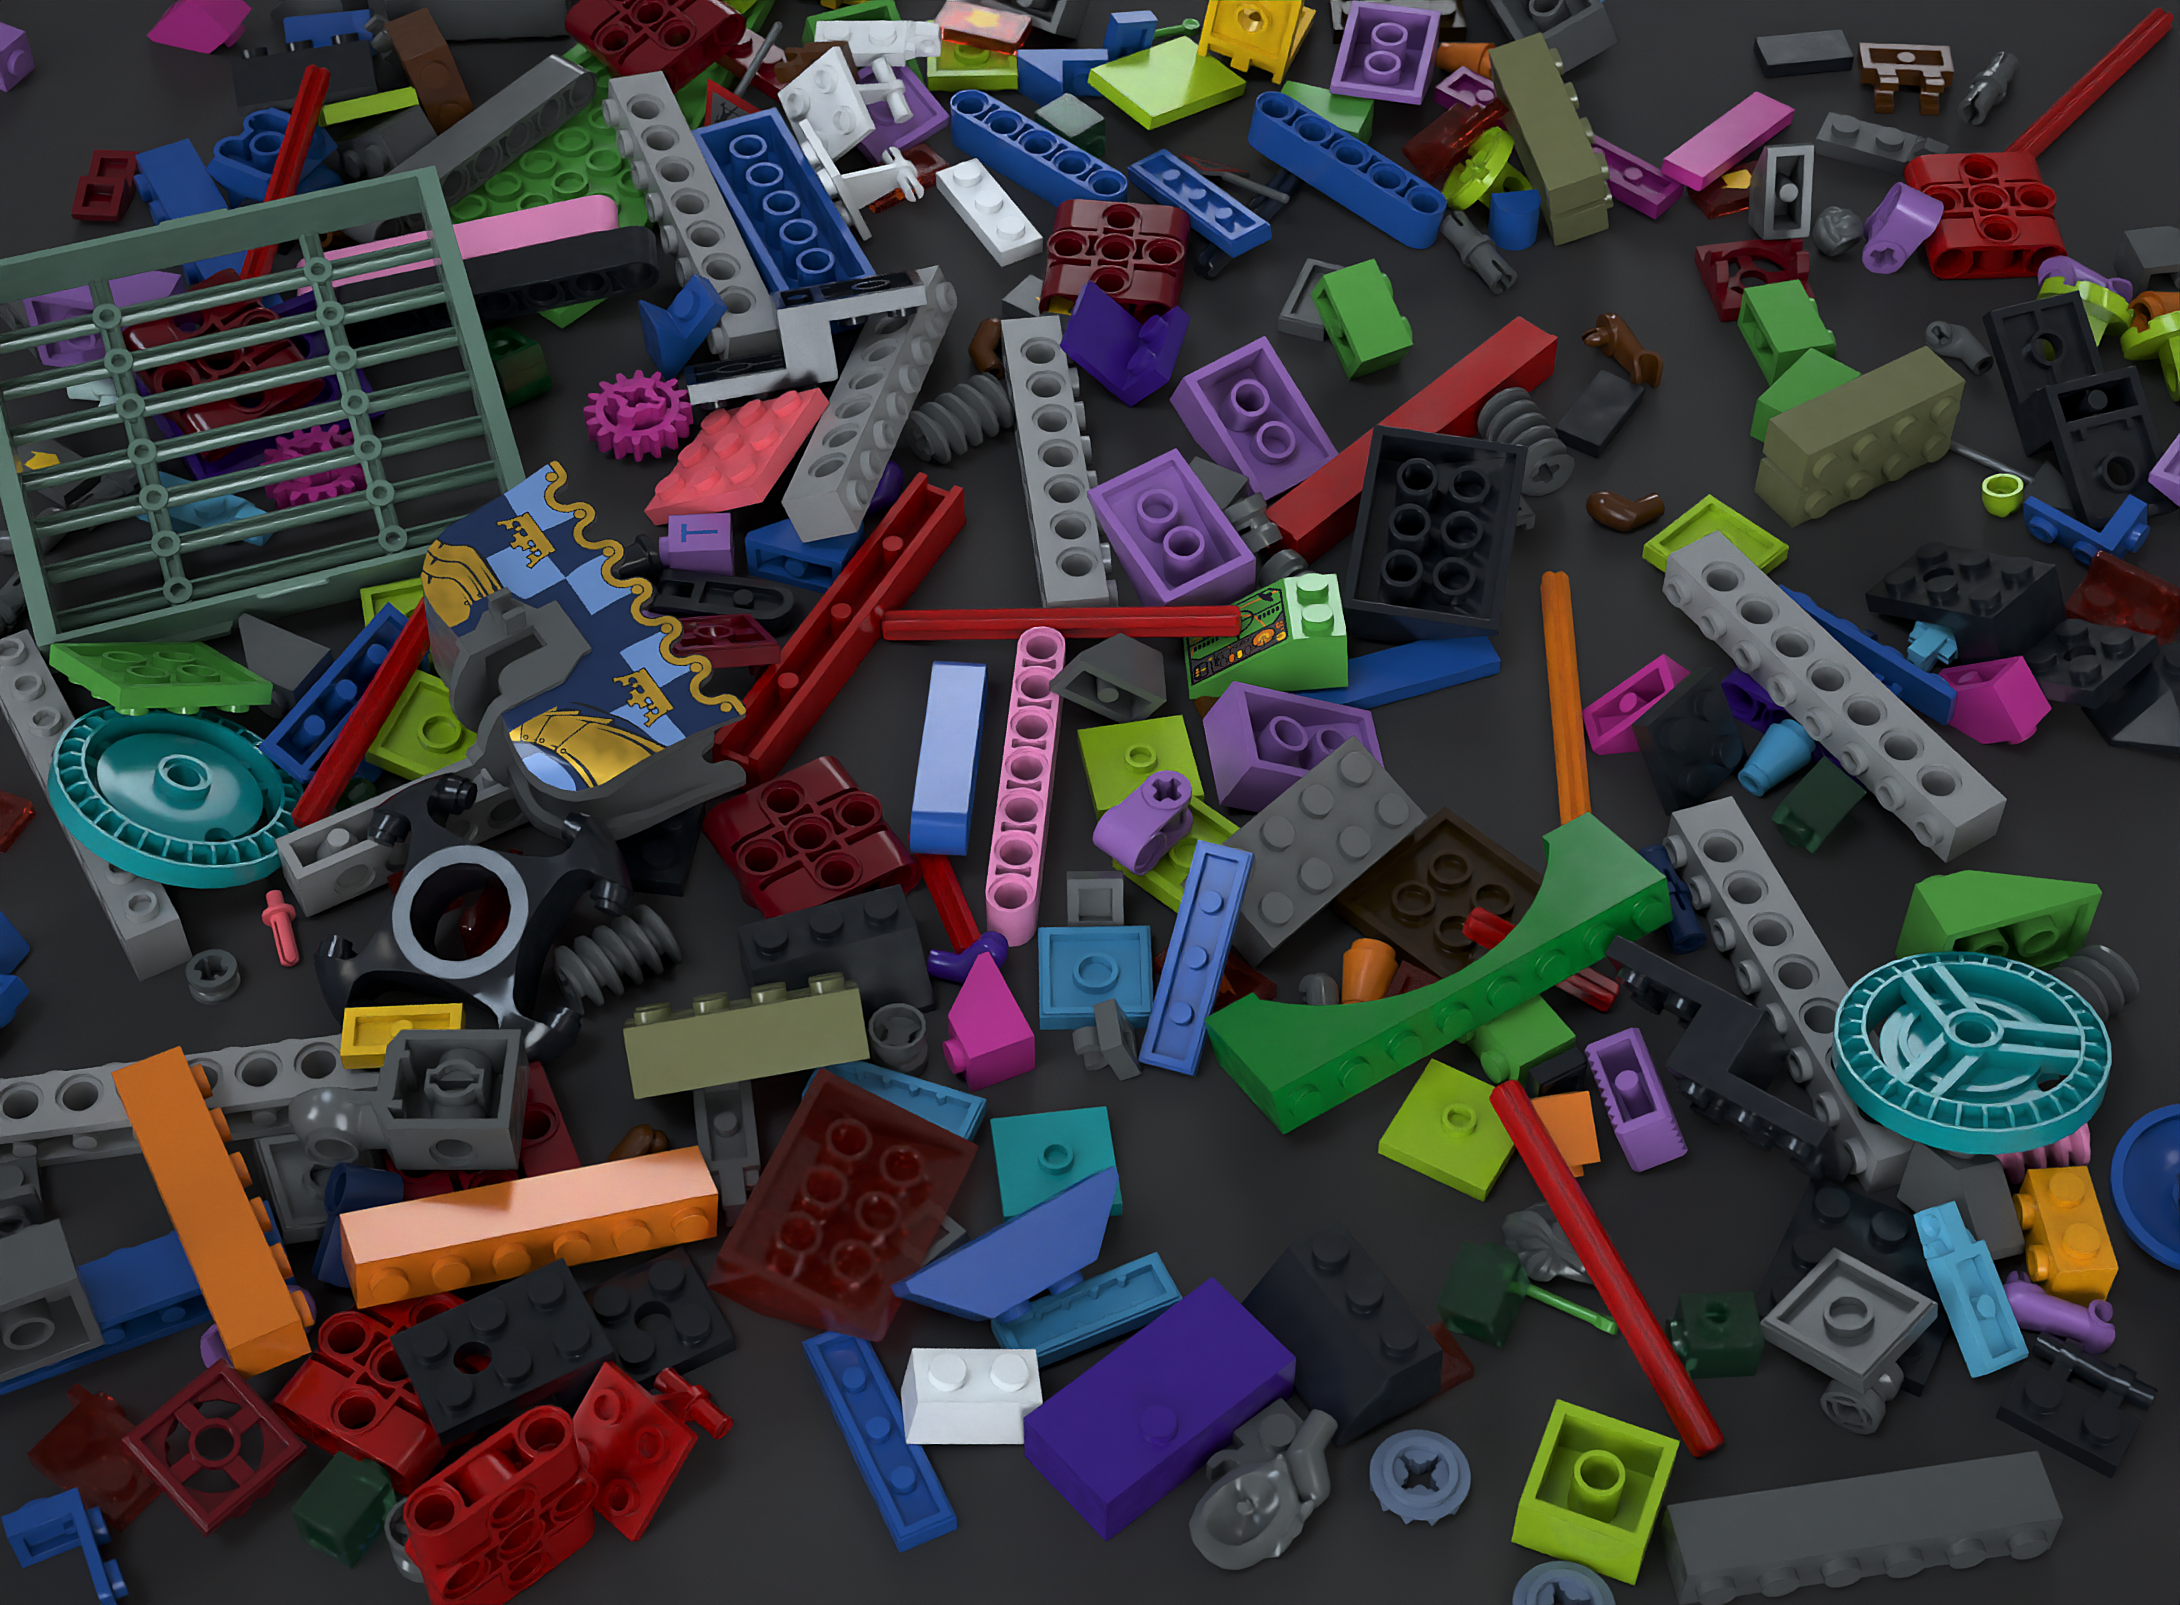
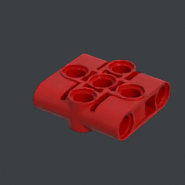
M2025 152L1928 154L1918 156L1906 165L1903 171L1905 184L1943 202V214L1936 229L1921 243L1924 245L1931 271L1940 279L2038 277V270L2042 262L2054 256L2062 255L2068 257L2054 215L2057 195L2052 188L2044 184L2037 161L2031 154Z
M446 1291L357 1309L356 1303H354L348 1311H341L330 1316L319 1329V1346L270 1402V1408L299 1437L393 1491L409 1497L419 1486L424 1484L453 1446L468 1442L477 1434L478 1430L443 1447L441 1446L408 1378L391 1382L395 1377L406 1374L393 1351L389 1337L466 1301ZM358 1348L354 1352L342 1354L348 1349ZM478 1354L468 1356L462 1360L458 1370L465 1374H476L483 1371L489 1365L491 1359ZM361 1422H370L363 1428L351 1429Z
M543 1405L528 1410L419 1486L407 1498L404 1505V1520L409 1537L405 1544V1553L421 1571L431 1605H503L521 1591L532 1586L543 1575L582 1548L592 1538L596 1528L592 1501L598 1493L599 1484L583 1466L574 1423L569 1414L560 1407Z

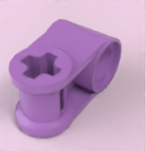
M1901 182L1891 187L1883 202L1864 223V237L1868 242L1862 251V262L1865 267L1871 272L1890 274L1900 269L1923 240H1926L1936 229L1943 214V202Z
M1164 770L1152 774L1119 805H1115L1102 816L1093 833L1094 845L1138 876L1146 874L1158 863L1164 854L1180 840L1187 837L1192 830L1193 817L1190 809L1187 807L1192 796L1190 781L1183 774L1176 771Z

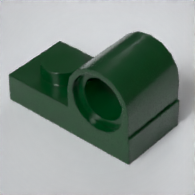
M503 325L484 333L506 410L552 390L551 376L540 343Z

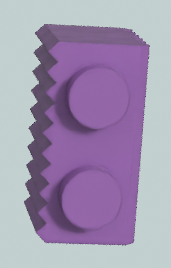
M1632 1027L1588 1044L1584 1052L1591 1066L1614 1133L1632 1170L1642 1172L1683 1156L1688 1151L1655 1063L1639 1028Z

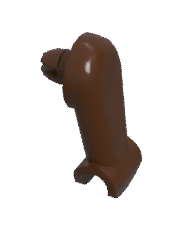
M1600 314L1596 321V327L1590 328L1583 333L1582 341H1584V344L1588 347L1600 346L1605 356H1612L1630 374L1629 382L1639 386L1640 382H1645L1652 388L1658 387L1663 369L1662 357L1654 351L1645 350L1623 318L1618 314Z

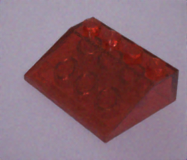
M820 1067L717 1255L706 1287L762 1315L882 1343L903 1301L902 1298L895 1296L890 1285L918 1271L979 1146Z

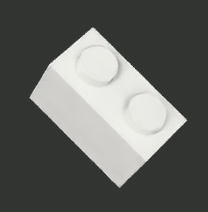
M912 1348L901 1387L906 1444H1024L1023 1418L1043 1403L1036 1349Z

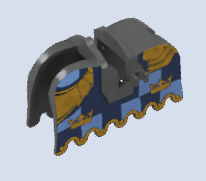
M553 461L508 492L448 526L428 548L421 580L431 652L435 669L445 686L449 689V702L453 713L467 729L477 733L476 742L466 751V756L475 769L485 768L493 780L504 787H510L522 813L534 827L545 834L564 840L562 839V827L567 815L571 812L575 814L582 812L592 816L596 815L616 841L650 828L699 803L746 785V772L736 762L725 760L717 763H707L703 759V755L713 747L715 741L714 731L746 718V706L734 694L723 693L707 696L701 692V688L712 679L714 673L711 660L701 654L695 653L679 657L671 652L672 648L682 641L684 635L682 622L677 617L671 615L650 618L642 614V610L652 603L655 591L652 582L645 577L635 576L627 579H618L613 575V572L624 564L626 558L623 544L618 540L610 538L598 541H589L585 538V534L596 525L597 513L595 507L589 502L584 501L564 504L556 500L557 496L567 489L569 476L561 463Z

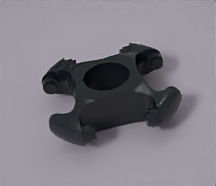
M450 772L427 778L408 786L374 808L367 827L369 830L368 839L391 848L394 847L396 842L404 843L409 831L412 832L408 860L398 892L379 929L361 953L357 954L352 950L354 945L352 942L333 934H326L325 939L320 941L316 953L313 955V961L323 997L342 1029L345 1008L380 1007V1004L375 1002L374 999L384 992L404 991L460 999L497 1018L499 1029H521L528 1063L539 1060L543 1067L577 1043L576 1040L582 1027L580 1023L582 1015L562 1006H555L553 1012L544 1011L540 1022L533 1020L532 1014L546 955L577 900L586 891L591 890L589 897L596 901L594 908L602 913L621 917L623 911L627 910L631 898L634 896V891L622 852L601 820L596 815L592 816L582 812L576 814L571 812L564 821L562 839L566 840L568 850L563 854L540 857L487 849L463 839L446 829V822L450 814L458 816L465 809H471L477 797V784L472 783L466 777ZM483 888L504 890L508 893L511 904L508 926L497 944L481 956L461 962L438 958L435 946L437 926L450 904L465 893Z

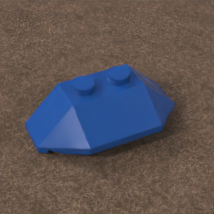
M387 602L262 742L258 749L300 784H309L409 619ZM429 647L417 669L431 675L428 659ZM364 756L346 788L368 790L385 769L366 762V756Z
M1111 1166L1095 1171L890 1285L898 1298L975 1322L996 1317L999 1324L1004 1325L1033 1309L1029 1298L1046 1288L1049 1289L1052 1296H1055L1085 1279L1080 1269L1098 1259L1120 1177L1116 1168Z

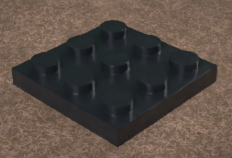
M1811 1178L1752 1303L1746 1324L1760 1329V1322L1835 1247L1937 1302L1938 1317L1896 1361L1904 1376L1900 1389L1920 1398L1951 1323L1927 1265V1259L1924 1257L1923 1244L1920 1241L1914 1216L1822 1178L1820 1180Z

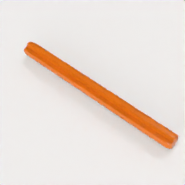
M1547 571L1541 577L1540 591L1562 826L1588 811L1591 813L1569 576L1563 571L1556 573Z

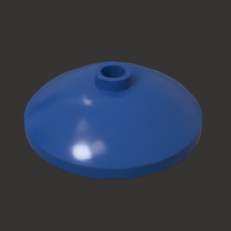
M2173 1104L2146 1114L2125 1132L2110 1162L2108 1187L2115 1214L2130 1238L2156 1260L2180 1270V1213L2178 1209L2180 1189L2176 1176L2180 1174V1104Z

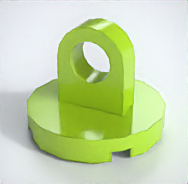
M1492 127L1469 147L1470 150L1467 152L1472 158L1465 161V166L1460 162L1458 165H1455L1444 184L1442 194L1445 196L1449 208L1453 211H1463L1470 207L1477 199L1490 208L1492 194L1504 193L1503 186L1507 187L1511 192L1532 190L1527 178L1507 162L1515 143L1514 137L1500 127Z
M2064 276L2047 278L2036 298L2039 300L2079 290L2097 348L2103 334L2112 336L2122 335L2131 328L2136 317L2135 310L2128 309L2130 304L2126 302V299L2115 292L2085 280H2077L2075 287L2063 285L2066 279ZM2044 339V355L2048 361H2054V347Z
M2180 311L2153 318V320L2148 322V330L2138 333L2137 327L2133 326L2120 337V344L2125 359L2131 361L2160 359L2168 392L2175 402L2180 401Z

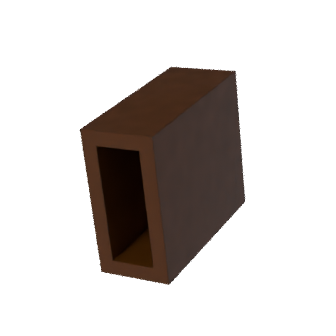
M427 7L384 24L412 89L415 88L419 105L436 134L440 136L474 111L449 47Z

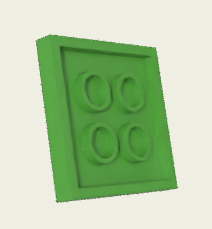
M201 641L51 644L49 665L68 676L69 682L82 685L90 690L91 696L94 698L105 700L115 706V711L120 714L144 716L149 713V708H166L168 711L178 714L199 713L200 707L216 706L219 710L226 712L243 713L249 711L250 705H271L273 688L271 682Z

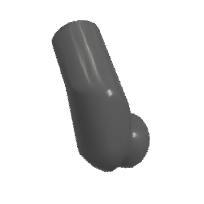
M1940 320L1934 321L1927 326L1925 330L1926 345L1935 354L1962 359L1975 375H1982L1993 366L1994 358L1968 328L1948 324Z

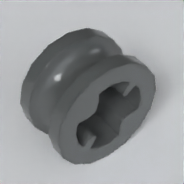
M221 949L202 951L193 956L187 963L185 972L191 995L196 1001L206 1005L220 1004L232 998L239 990L241 979L235 957L229 952ZM211 972H223L222 977H219L217 974H215V980L205 981L203 979V976L207 975L209 978H212Z

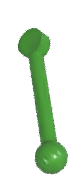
M1186 19L1182 25L1156 29L1153 39L1178 34L1190 37L1199 34L1200 23L1195 19Z
M1510 1270L1502 1275L1500 1284L1502 1289L1508 1294L1521 1292L1594 1324L1595 1327L1605 1332L1617 1334L1619 1327L1614 1318L1594 1312L1524 1281L1522 1275L1517 1271Z

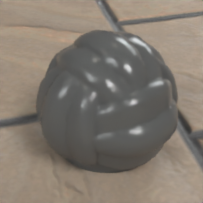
M1838 206L1826 208L1817 216L1814 222L1813 239L1816 248L1830 257L1851 249L1863 239L1861 219L1850 209Z

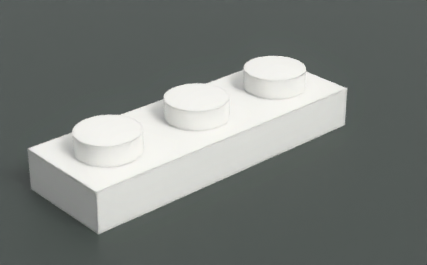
M977 158L936 172V187L1001 267L1043 252V237Z

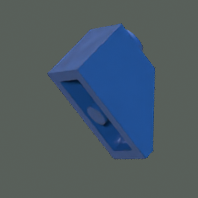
M790 518L750 531L745 538L749 575L825 594L864 544V521L861 522L858 531L855 533L802 543Z

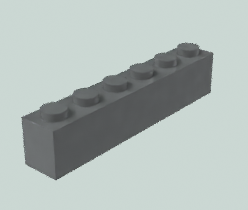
M2037 1450L1671 1504L1666 1506L1659 1538L1679 1605L1700 1602L1702 1605H1722L1733 1600L1736 1596L1761 1592L1768 1597H1778L1789 1594L1801 1586L1825 1583L1829 1587H1844L1855 1583L1861 1577L1888 1574L1892 1578H1904L1920 1572L1923 1568L1949 1564L1952 1568L1964 1569L1975 1566L1988 1558L2008 1555L2020 1560L2033 1558L2051 1548L2064 1518Z

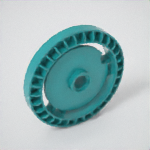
M113 705L90 711L76 719L62 733L54 750L47 782L50 801L60 821L78 841L94 854L114 866L142 878L168 885L196 889L227 888L245 885L267 877L282 867L275 839L299 829L293 824L291 813L303 795L304 790L302 784L258 749L264 741L261 737L233 721L201 709L196 714H178L170 712L166 708H149L147 715L130 716L116 712ZM264 806L269 824L258 832L249 835L257 826ZM222 838L228 840L223 842H214Z
M1948 951L1944 953L1917 954L1891 961L1872 970L1854 983L1842 998L1835 1015L1832 1040V1060L1836 1076L1848 1096L1866 1114L1884 1127L1908 1139L1935 1148L1968 1154L1998 1155L2025 1152L2053 1144L2073 1134L2093 1117L2102 1104L2112 1064L2111 1041L2104 1023L2093 1007L2074 989L2054 976L2028 964L2001 956L1976 952ZM1892 1014L1885 1022L1880 1034L1879 1059L1870 1045L1868 1035L1879 1022ZM2060 1075H2068L2056 1087L2046 1092H2042L2037 1087L2044 1081L2059 1080Z

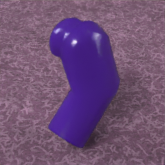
M888 461L864 517L891 508L898 500L904 482V475L901 467L895 461Z
M988 931L983 933L976 942L961 954L933 948L926 965L928 975L964 984L977 956L988 951L998 969H1000L1007 959L1008 941L1001 933Z

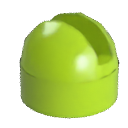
M2003 473L1992 475L1983 481L1982 500L1984 507L1991 515L2003 518L2010 513L2017 512L2021 508L2024 499V484L2021 478Z

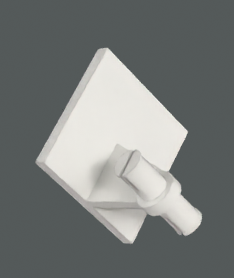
M832 47L782 89L778 96L799 144L807 141L798 123L807 119L831 160L835 163L876 129L866 105L887 101L896 124L911 119L913 113L903 94L906 91L905 85L902 80L896 79L888 57L878 58L870 64L878 84L856 85L840 47ZM819 166L818 168L814 169V172L816 173L822 168Z
M804 119L798 123L807 141L800 144L805 157L813 170L819 166L822 168L816 172L817 177L831 200L838 197L839 200L834 205L848 228L855 225L864 241L872 237L859 209L896 188H901L906 199L911 202L917 201L911 188H913L919 199L924 195V188L917 180L916 168L911 161L903 158L898 148H889L895 160L891 158L887 150L883 152L882 161L886 164L884 166L841 175L808 120Z

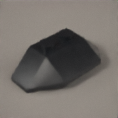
M2180 640L2159 646L2160 654L2098 709L2081 707V710L2109 746L2126 748V745L2129 744L2149 751L2180 754Z

